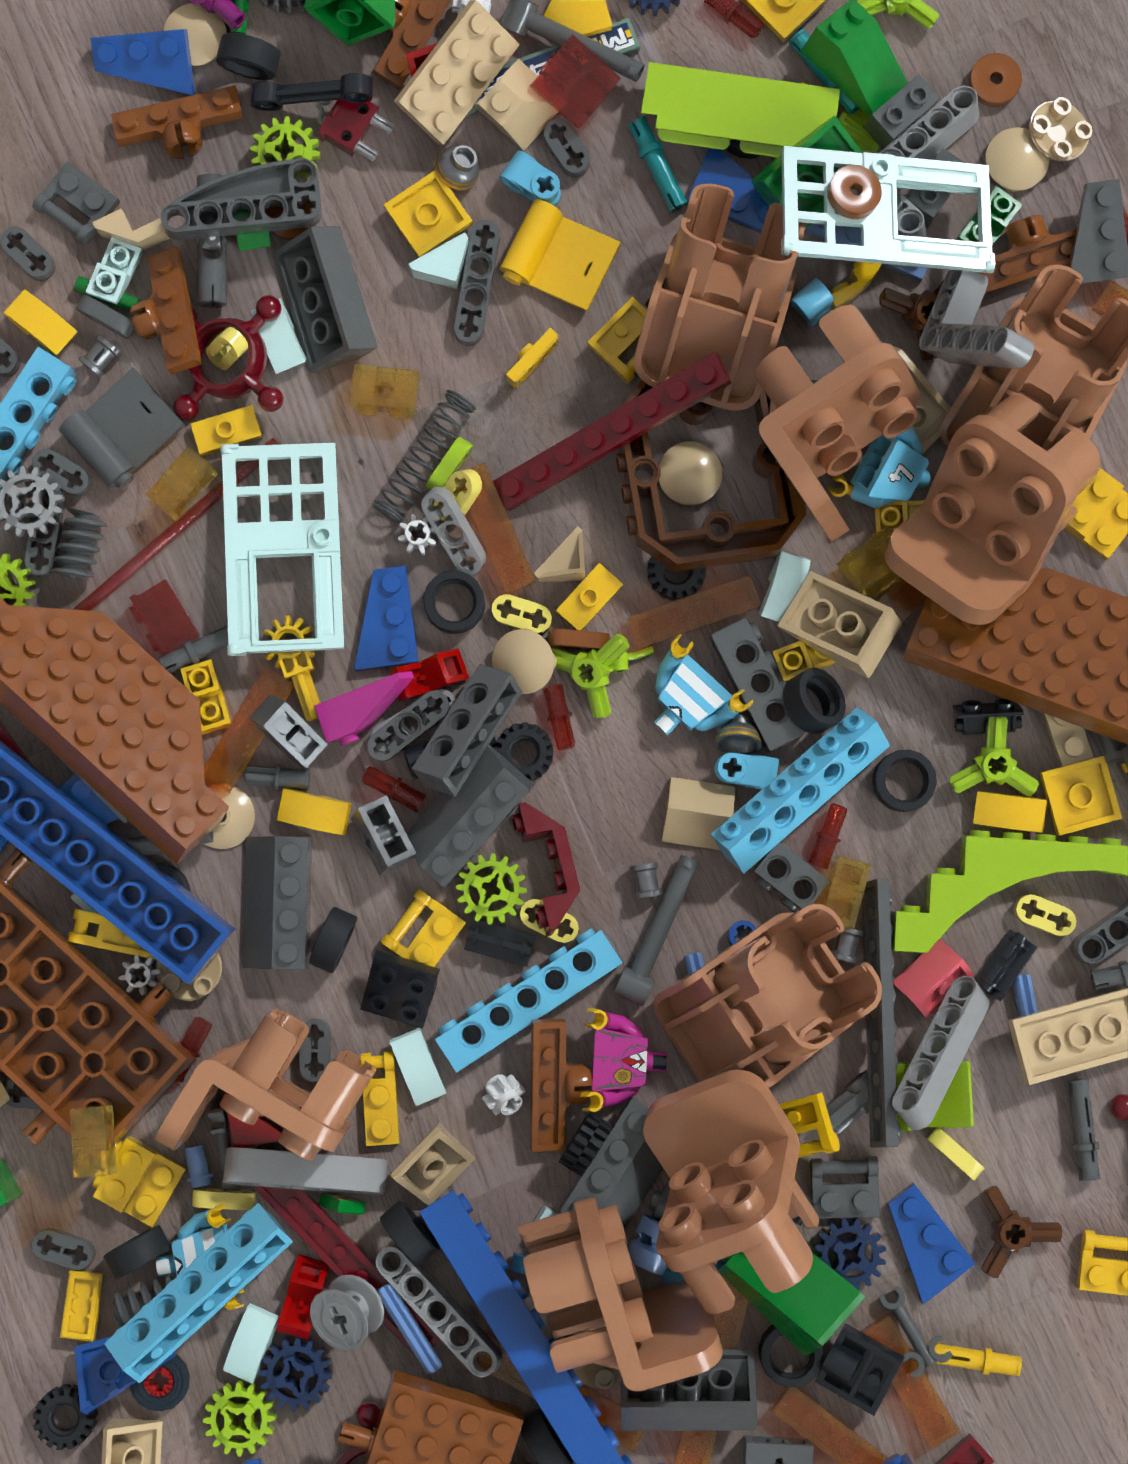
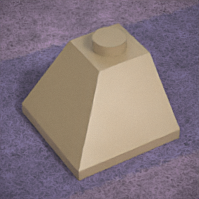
M518 58L480 100L476 109L524 152L566 102Z

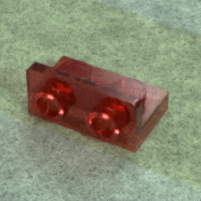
M166 579L138 596L133 594L129 597L133 603L129 609L139 624L144 622L150 633L146 635V638L155 652L161 650L164 654L184 646L185 641L189 639L193 641L201 636Z

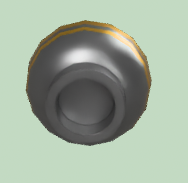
M466 145L451 146L442 150L435 159L434 167L436 174L441 182L455 190H467L476 183L479 176V164L477 155L472 148Z
M736 715L720 728L715 738V746L725 753L747 755L759 751L762 747V741L759 731L752 726V719L747 716Z

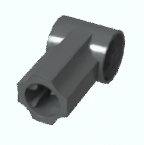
M868 1069L852 1079L845 1086L846 1090L826 1105L832 1128L837 1134L842 1132L862 1114L869 1113Z

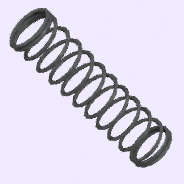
M446 390L447 392L445 393V398L450 404L437 403L443 415L437 413L430 414L432 421L437 426L431 424L423 425L425 432L430 437L425 435L416 436L417 441L423 448L414 445L409 447L410 452L416 459L407 456L402 457L404 464L410 470L401 467L395 468L397 475L403 481L395 478L388 479L390 486L396 492L388 489L381 490L382 495L389 503L382 500H374V503H372L376 510L399 524L404 519L396 511L403 515H407V512L395 504L384 492L393 494L412 505L414 502L403 494L391 481L402 484L421 494V491L405 479L398 470L411 474L425 483L428 482L405 459L420 464L432 472L435 469L423 461L413 449L420 450L439 461L442 460L419 437L429 440L447 451L449 447L433 436L426 427L436 429L454 440L457 439L443 428L433 416L445 419L460 429H464L440 405L449 407L467 418H471V416L463 410L469 413H474V410H476L473 403L453 390Z

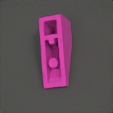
M399 672L314 705L326 742L339 741L340 746L358 741V734L368 731L412 681L414 678L413 673Z

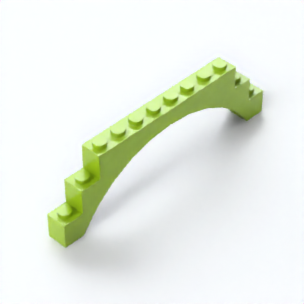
M970 830V836L961 837L959 875H955L956 869L936 868L935 874H926L925 913H921V906L901 905V911H892L893 936L891 938V951L928 953L932 946L959 917L988 896L1023 880L1056 872L1094 871L1128 877V846L1121 845V839L1101 838V844L1088 843V837L1068 836V842L1055 841L1056 835L1036 834L1035 840L1023 839V833L1003 832V838L990 837V831Z

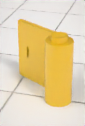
M534 199L500 266V270L504 273L502 277L511 284L520 286L523 283L588 312L621 246V242L563 217L562 212L546 201Z

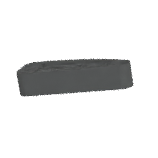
M304 158L284 160L249 167L209 181L185 193L162 210L161 222L164 231L173 240H187L313 227L319 223L322 214L316 166L312 161ZM301 171L308 172L312 176L311 180L306 183H299L294 177ZM309 204L311 214H304L302 205ZM272 206H278L283 210L282 215L278 218H270L265 213ZM240 209H245L251 215L246 221L241 222L233 218L234 213ZM211 212L216 214L218 219L214 224L206 225L201 222L202 216L205 213ZM177 215L185 218V222L181 227L173 228L168 225L169 220L173 216Z

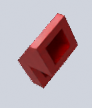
M459 648L436 653L420 662L399 666L388 671L389 675L399 672L413 673L414 678L398 696L399 702L421 697L427 692L443 689L469 679Z
M298 1254L276 1331L308 1340L313 1326L310 1317L311 1303L315 1296L323 1291L329 1266L324 1261Z

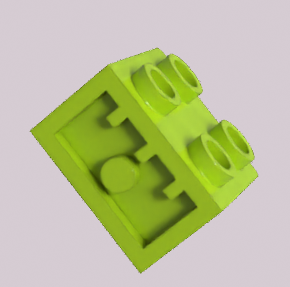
M912 1060L898 1063L896 1070L897 1089ZM962 1060L933 1120L927 1127L971 1128L974 1126L971 1066L968 1060ZM897 1113V1120L900 1125V1131L913 1130L908 1127V1125Z

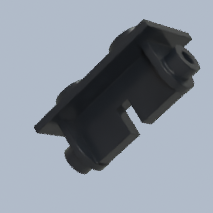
M997 699L995 703L967 700L962 702V705H953V710L958 717L954 722L955 732H961L962 735L985 734V722H988L989 717L996 716L1007 717V732H1015L1016 729L1022 728L1021 716L1016 715H1024V711L1018 703L1008 699Z
M472 918L464 950L527 967L536 935L493 923L488 925L486 921L480 920L477 922L475 918Z
M1010 929L975 981L981 989L1001 1001L1038 947L1029 942L1019 932L1015 933Z

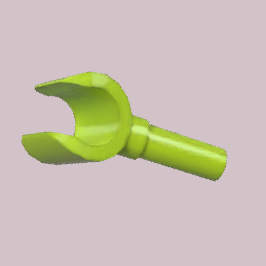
M650 646L635 652H624L612 664L614 668L612 672L629 671L628 661L654 654L653 647Z

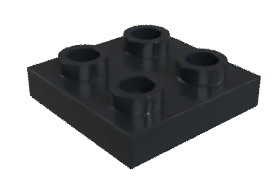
M376 950L360 1010L423 1029L436 989L440 969Z
M845 1323L827 1355L815 1382L875 1416L905 1357Z

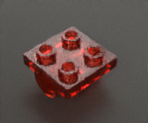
M572 34L545 63L538 76L529 86L572 125L579 129L621 78Z

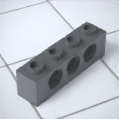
M745 617L711 634L709 640L735 691L746 690L739 696L741 703L746 705L753 700V705L745 711L749 718L752 719L753 726L759 731L767 754L802 737L805 732L795 725L784 706L783 691L786 683L784 680L778 681L773 671L777 666L769 651L763 652L758 642L762 640V636L754 622L749 624ZM740 647L749 648L753 652V661L747 664L741 663L736 657L737 649ZM755 676L764 677L768 682L767 691L763 693L754 691L751 687V679ZM777 705L782 709L783 717L781 721L772 722L767 718V706Z
M479 664L412 767V770L425 787L456 797L522 693L511 673Z

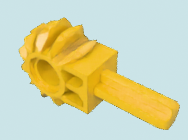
M289 615L285 616V626L283 627L276 619L272 621L273 626L277 629L275 633L268 629L264 630V634L272 638V640H283L288 635H294L297 639H315L306 638L313 633L314 629L312 626L301 630L304 625L302 618H298L294 626H292V619ZM313 651L267 653L265 658L268 661L278 657L275 667L282 669L285 679H292L305 719L307 721L319 719L314 705L321 702L310 672L315 671L312 658L315 657L316 653Z

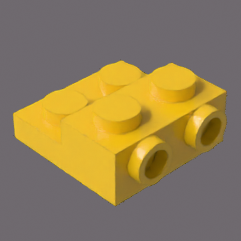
M1099 468L1091 484L1075 498L1072 506L1078 509V512L1073 521L1064 529L1104 560H1108L1128 534V493L1123 490L1124 485Z
M129 1136L124 1142L120 1140L111 1150L109 1158L113 1159V1162L107 1171L101 1169L96 1176L92 1187L97 1190L93 1197L121 1213L126 1212L148 1226L154 1227L185 1174L187 1167L138 1139Z

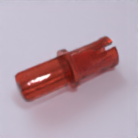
M704 1V3L720 13L725 18L727 24L733 23L750 38L757 37L763 29V22L742 7L743 2Z
M563 684L543 688L549 713L547 722L552 724L557 749L560 751L572 749L575 746L570 722L572 712L568 711Z
M372 766L367 768L362 777L364 784L387 795L389 801L392 799L416 813L426 797V794L401 782L402 778L399 777L396 780Z
M835 803L830 805L821 831H816L818 837L808 863L828 870L836 844L841 842L838 836L847 814V808Z
M195 1017L183 1041L178 1043L194 1058L200 1057L201 1053L199 1050L208 1036L212 1024L202 1017ZM194 1060L176 1079L177 1081L184 1082V1078Z

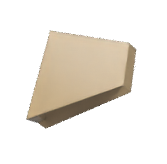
M577 526L535 571L534 579L536 581L563 582L584 580L583 530Z

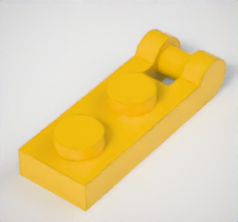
M75 908L73 919H76L73 931L69 932L67 941L145 958L151 957L157 960L101 914ZM89 922L98 924L96 936L86 934Z
M385 1051L384 1055L372 1056L371 1052L361 1053V1067L367 1061L376 1069L385 1068V1078L372 1077L363 1092L366 1146L399 1144L394 1052Z

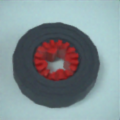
M176 1354L174 1358L152 1371L142 1382H136L130 1386L133 1398L140 1406L150 1411H165L174 1408L183 1400L189 1389L190 1374L187 1365ZM157 1372H161L162 1377L169 1379L163 1385V1389H159L158 1384L151 1381L157 1375Z

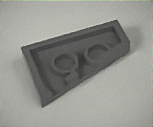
M1120 179L1087 183L1083 188L1077 219L1078 227L1070 255V268L1082 275L1083 281L1081 284L1127 278L1128 246Z

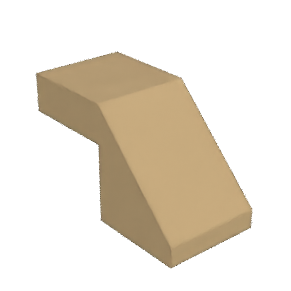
M122 208L92 222L101 237L109 240L114 238L141 248L142 251L170 239L164 231L161 218L133 230Z

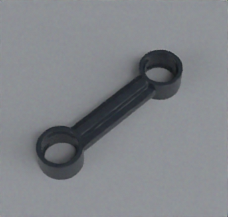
M360 73L345 74L341 76L340 80L288 85H280L274 82H256L251 85V106L262 111L280 110L283 108V105L332 100L366 103L373 99V78Z

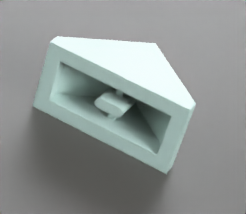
M464 232L409 263L412 276L420 280L458 289L469 245L466 233Z

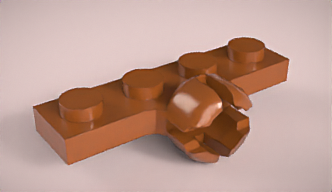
M395 0V25L393 28L388 29L391 34L390 41L372 73L398 90L401 89L410 74L405 53L425 47L450 0Z
M236 85L111 114L118 147L153 139H162L166 153L176 159H184L182 146L188 145L190 157L199 152L202 147V129L244 118Z
M1032 215L1010 223L1006 227L1010 243L1009 249L1004 253L995 255V270L993 273L979 272L988 278V286L985 293L1038 276L1045 267L1050 265H1070L1072 245L1075 242L1077 228L1058 235H1051L1047 231L1044 218L1041 215Z
M174 246L147 256L152 295L146 300L133 304L130 308V316L138 314L131 319L138 335H141L144 340L161 336L166 368L171 374L202 364L182 254Z
M565 1019L531 1020L530 1150L532 1152L565 1151L566 1108L572 1104H587L590 1101L589 1097H580L582 1092H592V1090H588V1086L592 1085L590 1069L585 1064L566 1063Z

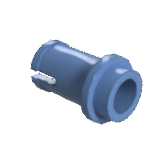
M205 1145L183 1149L190 1179H187V1183L191 1182L192 1188L212 1184L210 1177L214 1176L213 1173H209Z

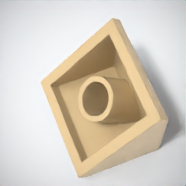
M671 777L661 842L720 850L710 834L734 814L736 787Z
M438 1123L397 1165L390 1176L429 1206L458 1178L475 1158Z
M112 1418L103 1428L101 1464H161L163 1421Z

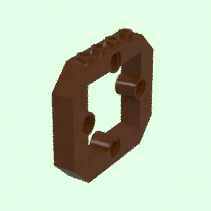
M641 380L623 405L653 387ZM762 390L760 398L754 404L758 428L762 419L770 414L771 400L764 390ZM701 402L704 409L694 410L690 407L679 415L685 423L699 425L707 420L712 407L716 406ZM648 432L622 446L620 453H616L618 472H624L625 484L621 485L622 499L624 504H629L631 516H627L629 536L634 535L635 543L639 548L673 572L775 558L806 516V507L780 464H769L764 460L763 454L771 453V451L760 436L761 444L752 459V466L759 476L768 479L774 518L736 523L730 513L724 510H715L706 516L700 529L665 533L657 489L661 468L659 463L652 458ZM644 470L650 474L651 480L646 482L640 481L636 478L635 472ZM710 525H722L726 534L723 536L713 534Z

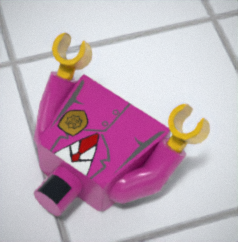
M589 1007L587 1011L595 1013V1020L592 1023L584 1022V1025L595 1029L592 1091L598 1092H582L580 1097H589L591 1100L590 1106L582 1108V1111L596 1112L603 1107L618 1105L638 1094L640 1086H645L646 1071L666 1072L667 1053L647 1051L648 1038L643 1036L639 1026L625 1016Z

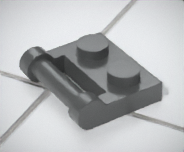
M66 162L44 192L36 197L32 207L41 214L45 212L75 234L76 240L83 245H87L97 233L92 222L112 213L120 201L76 167ZM59 196L90 220L85 225L81 224L55 205L53 201Z
M868 1156L866 1160L822 1161L821 1158H811L812 1201L816 1203L813 1208L818 1214L819 1219L880 1217L879 1163L877 1156ZM867 1173V1182L822 1184V1175Z

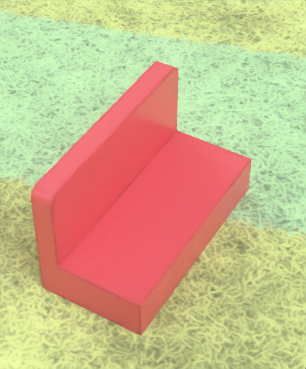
M939 939L928 953H922L893 981V984L911 1001L918 1012L928 1020L939 1009L953 981L962 976L973 977L975 975L963 958Z

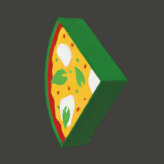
M321 1193L318 1204L337 1213L361 1215L364 1214L366 1202L350 1197Z

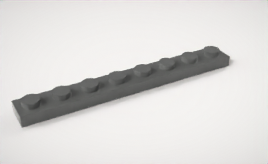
M874 879L861 883L864 962L869 963L873 967L882 985V996L878 1006L866 1015L870 1148L898 1147V1139L900 1137L897 1112L892 1105L893 1097L897 1091L896 1070L898 1068V1059L895 1054L897 1026L894 1021L893 1008L896 999L892 980L894 957L891 952L893 925L890 922V905L892 893L889 889V879Z

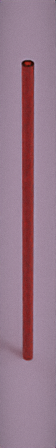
M271 438L264 445H279V443L274 438ZM258 460L245 461L236 468L237 485L259 467ZM223 480L72 610L91 611L222 499Z

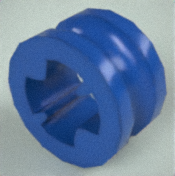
M745 920L734 923L728 931L730 945L737 942L734 938L738 934L736 928L743 926V930L747 927L752 931L756 927L751 922Z

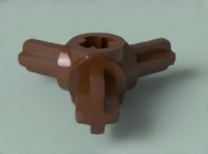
M943 281L932 291L925 290L921 295L912 293L908 296L893 289L884 288L879 296V304L902 314V319L911 326V331L916 330L919 344L921 334ZM919 347L922 360L937 358L921 350Z
M991 1186L981 1193V1198L994 1219L991 1226L995 1231L991 1238L995 1243L981 1266V1270L992 1278H998L1012 1252L1018 1254L1021 1248L1030 1247L1031 1242L1061 1241L1062 1227L1060 1223L1031 1222L1029 1217H1021L1017 1210L1011 1211L997 1186ZM1013 1225L1019 1229V1233L1013 1234V1239L1011 1240L1006 1235V1231H1010Z

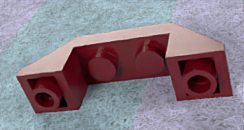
M526 802L519 803L515 811L516 814L512 815L514 831L516 834L521 833L523 843L548 838L545 841V849L548 859L554 860L556 872H553L554 886L557 892H562L559 895L542 898L538 905L539 909H535L539 929L544 928L546 937L552 936L580 892V886L565 827Z

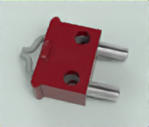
M337 100L323 122L324 108L322 105H329L332 101H320L316 106L319 109L318 122L321 125L319 129L320 141L324 142L326 140L350 156H353L356 151L369 160L374 161L378 151L362 142L364 136L372 124L387 134L392 133L395 126L378 115L379 107L370 101L366 103H351ZM366 110L367 113L361 114L359 111ZM344 137H350L351 140H350V141H344L343 138H344Z

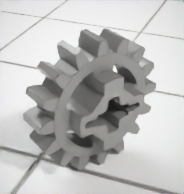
M24 466L20 467L19 475L14 474L11 470L7 471L10 479L7 482L0 479V485L2 486L0 491V522L7 521L4 529L10 532L15 527L16 536L22 537L24 532L27 531L31 538H35L36 530L38 529L46 535L48 533L46 527L48 523L54 526L58 525V522L53 518L54 515L64 513L57 506V503H61L65 499L62 495L55 494L61 488L58 483L49 484L52 479L49 473L40 477V469L37 467L33 468L31 474H28ZM32 481L29 487L18 488L16 486L22 482ZM46 491L49 495L48 510L44 508L43 497L45 496ZM8 495L12 497L13 504L9 512L7 510ZM24 497L32 498L31 500L35 503L32 508L24 507V504L21 502ZM30 517H38L40 519L30 524L21 523Z

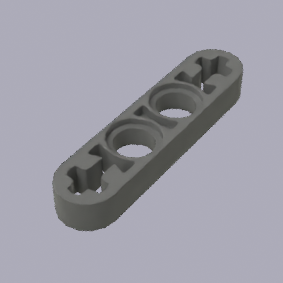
M489 220L477 222L472 227L454 324L457 340L466 346L477 344L482 339L500 242L499 229ZM484 229L490 230V236L494 237L493 239L489 238L486 244V252H492V255L480 251L481 238L477 234H483ZM478 259L485 260L489 265L488 272L484 275H475L471 271V265L474 261ZM473 290L479 291L484 297L483 302L476 307L469 306L465 301L468 292ZM462 311L474 315L473 327L478 331L472 332L470 337H465L464 331L460 330L461 327H466L468 322V314L462 315Z

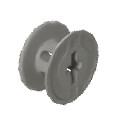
M341 1275L332 1280L327 1290L315 1296L310 1307V1317L314 1329L327 1344L339 1350H354L363 1344L367 1335L379 1329L384 1320V1307L381 1297L375 1288L365 1279L355 1275Z

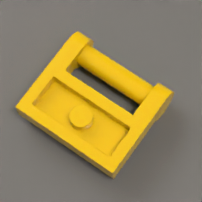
M633 296L587 342V345L626 384H629L635 378L634 357L626 365L619 358L639 339L647 312Z
M418 888L413 895L415 897L414 901L390 934H385L380 942L403 958L435 967L467 922ZM425 906L429 907L434 912L408 948H406L399 942Z
M823 1093L779 1104L797 1134L815 1129L818 1131L820 1139L800 1144L798 1158L820 1152L830 1154L839 1151V1139L833 1132Z
M1084 1229L1081 1237L1076 1288L1084 1291L1128 1296V1260L1093 1256L1094 1247L1128 1251V1238L1095 1234L1093 1230Z

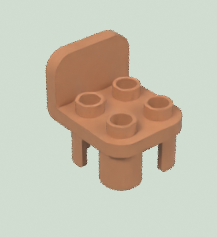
M700 184L691 193L685 217L681 220L678 233L672 238L654 286L634 355V367L638 376L646 384L655 387L715 352L719 355L732 384L700 402L726 410L739 411L754 405L761 396L763 388L757 381L755 372L759 363L776 349L797 277L794 265L798 252L790 250L789 256L781 254L783 204L772 203L769 206L757 247L723 237L734 200L733 190L717 184ZM798 222V239L802 241L807 223Z
M1063 265L1045 267L1026 296H1022L1013 302L999 325L1033 341L1034 351L1031 359L1024 367L1019 369L977 365L940 426V435L945 445L949 446L954 433L968 420L978 415H986L1011 395L1028 397L1040 406L1038 416L1019 433L1044 450L1048 451L1070 431H1078L1090 439L1126 369L1128 359V301L1123 298H1115L1099 322L1094 326L1065 309L1083 281L1082 275Z
M854 305L840 306L824 315L819 321L822 332L844 361L842 365L813 384L786 346H780L769 353L759 363L755 372L757 381L771 400L770 414L760 422L759 434L831 542L841 537L850 529L817 478L826 472L831 476H836L851 469L860 460L862 455L861 449L882 434L886 438H893L907 431L918 418V412L915 410V407L920 399V392L904 360L894 346L881 342Z
M1022 395L1008 396L986 415H978L971 418L954 433L923 506L894 530L884 553L887 565L896 575L958 619L970 624L983 625L993 622L1030 587L1057 535L1075 518L1078 509L1072 506L1075 498L1091 484L1100 468L1101 460L1098 449L1089 438L1078 431H1070L1048 451L1019 433L1040 412V406L1036 402Z
M811 904L795 913L778 914L762 923L698 970L673 983L655 996L653 1002L654 1011L661 1026L699 1082L730 1070H745L759 1076L770 1088L821 1048L832 1042L837 1036L848 1029L854 1021L866 1016L878 1006L882 996V985L873 967L869 963L864 962L844 972L825 943L838 936L845 929L844 924L832 909L822 904Z
M274 1008L270 1014H265L251 1038L231 1047L222 1048L213 1054L211 1058L198 1064L162 1123L155 1140L175 1151L192 1135L221 1089L226 1094L219 1105L226 1112L250 1125H255L259 1117L266 1116L284 1127L278 1138L280 1144L294 1154L313 1161L321 1149L334 1152L352 1125L348 1117L377 1069L367 1061L361 1067V1057L351 1050L344 1049L335 1060L327 1065L312 1092L305 1091L283 1076L310 1030L305 1022L283 1010Z
M730 1070L661 1097L653 1102L646 1115L643 1135L648 1146L670 1178V1191L663 1217L658 1224L659 1234L656 1242V1250L667 1267L673 1272H680L703 1309L710 1314L722 1313L734 1307L735 1296L715 1267L718 1260L733 1254L744 1253L770 1292L778 1293L800 1282L811 1269L813 1254L792 1219L799 1216L806 1228L810 1230L818 1227L819 1216L795 1180L800 1151L798 1135L766 1083L759 1076L749 1071Z
M593 1196L574 1202V1210L518 1226L520 1238L523 1239L526 1249L532 1253L523 1259L531 1296L537 1312L547 1314L551 1336L559 1338L590 1328H596L556 1340L550 1344V1356L556 1373L595 1363L620 1370L623 1383L628 1389L643 1391L701 1374L714 1367L720 1361L723 1355V1348L713 1314L707 1313L703 1309L686 1281L642 1291L634 1261L631 1262L625 1231L616 1204L599 1209L596 1198Z

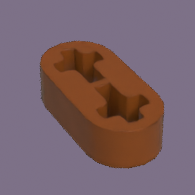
M549 629L548 644L550 647L562 649L599 650L610 640V634L603 632Z

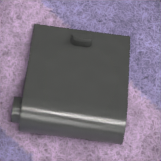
M132 367L86 411H76L61 424L59 431L110 489L116 487L123 489L134 479L132 474L181 430L185 424L140 373Z

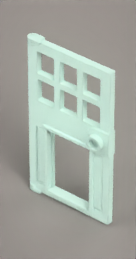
M783 146L782 255L789 256L790 250L798 252L799 257L983 273L994 272L995 253H992L989 165L897 157L887 154ZM797 164L823 166L824 184L797 181ZM847 165H859L869 169L877 176L882 187V197L873 213L862 219H849L840 214H835V210L830 205L827 196L828 185L834 176V167L842 168ZM896 188L977 195L979 242L898 235ZM850 189L854 195H859L856 190ZM797 193L823 195L824 213L799 211ZM798 222L823 224L825 226V243L800 241L798 239ZM835 226L861 228L862 246L836 244Z
M335 443L257 446L221 445L228 618L227 655L246 656L247 653L344 649ZM322 458L324 482L322 484H300L299 459ZM290 459L292 484L269 486L268 460ZM258 460L260 485L237 487L236 461ZM324 494V520H302L301 495ZM292 495L293 521L270 522L269 496ZM260 496L261 522L238 523L237 498ZM312 556L315 639L259 641L256 558Z

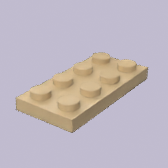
M470 0L394 102L438 145H444L520 44L477 0Z
M1128 987L1009 1019L1008 1023L1024 1084L1032 1085L1128 1058Z

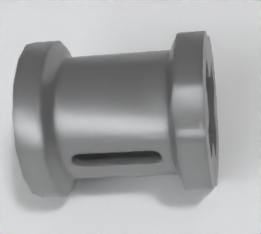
M98 334L96 337L97 342L85 356L81 355L78 360L101 378L104 375L103 369L114 356L119 357L121 352Z
M658 862L629 867L630 872L634 874L636 893L633 894L634 899L663 895L662 890L658 888L656 869L658 868Z
M844 927V931L835 937L831 952L836 959L856 964L857 959L854 956L858 939L863 937L864 932Z

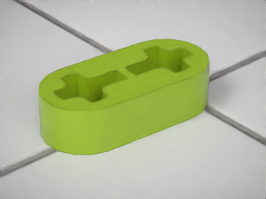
M459 436L429 478L426 487L430 490L434 487H444L451 475L459 471L474 445Z

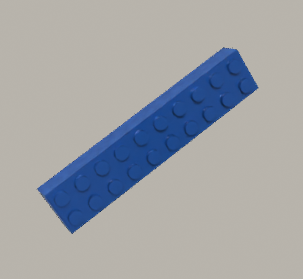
M0 740V834L189 985L195 981L235 931V928Z
M454 1190L420 1211L419 1214L573 1462L575 1464H633L626 1454L620 1457L615 1447L620 1445L611 1428L607 1425L601 1427L596 1419L602 1414L589 1395L583 1398L578 1388L583 1384L574 1369L556 1373L550 1356V1344L555 1339L552 1337L548 1340L541 1331L546 1326L536 1309L533 1308L529 1311L523 1300L528 1296L519 1281L514 1280L511 1282L504 1271L510 1267L499 1250L493 1254L486 1242L491 1240V1237L481 1221L475 1225L469 1216L473 1208L465 1195L461 1193L457 1196Z

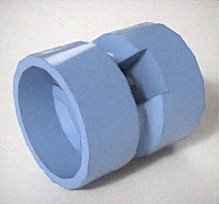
M643 1214L636 1228L638 1238L631 1240L628 1246L631 1262L634 1261L635 1265L647 1271L663 1275L667 1265L656 1250L659 1234L658 1224L660 1221L652 1218L650 1215Z

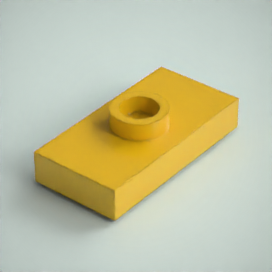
M549 328L534 345L528 343L517 355L519 361L506 373V381L514 389L518 388L559 345V335L552 328Z
M253 405L190 423L201 456L220 451L221 445H240L263 438Z
M598 563L558 607L556 612L575 630L582 631L621 589L623 583L603 565Z
M72 1269L69 1271L60 1333L61 1338L90 1342L95 1340L105 1273Z

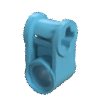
M518 150L499 176L502 183L509 189L523 195L532 202L534 199H541L556 206L561 199L558 176L523 151ZM549 186L552 187L551 192L546 190ZM540 188H543L546 191H544V193H541Z
M814 278L790 299L789 304L797 310L807 321V325L812 328L819 323L824 315L832 310L831 306L834 298L826 286L819 279Z
M727 753L716 760L714 772L716 777L722 782L762 790L777 777L779 759L760 755ZM731 759L733 760V765L738 767V772L732 773L729 777L728 771L723 769V764L729 763Z

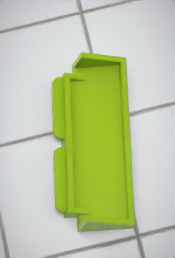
M649 62L641 115H657L655 129H658V137L664 142L724 150L730 145V140L740 141V149L744 153L778 158L782 155L783 146H794L832 116L837 117L840 89Z

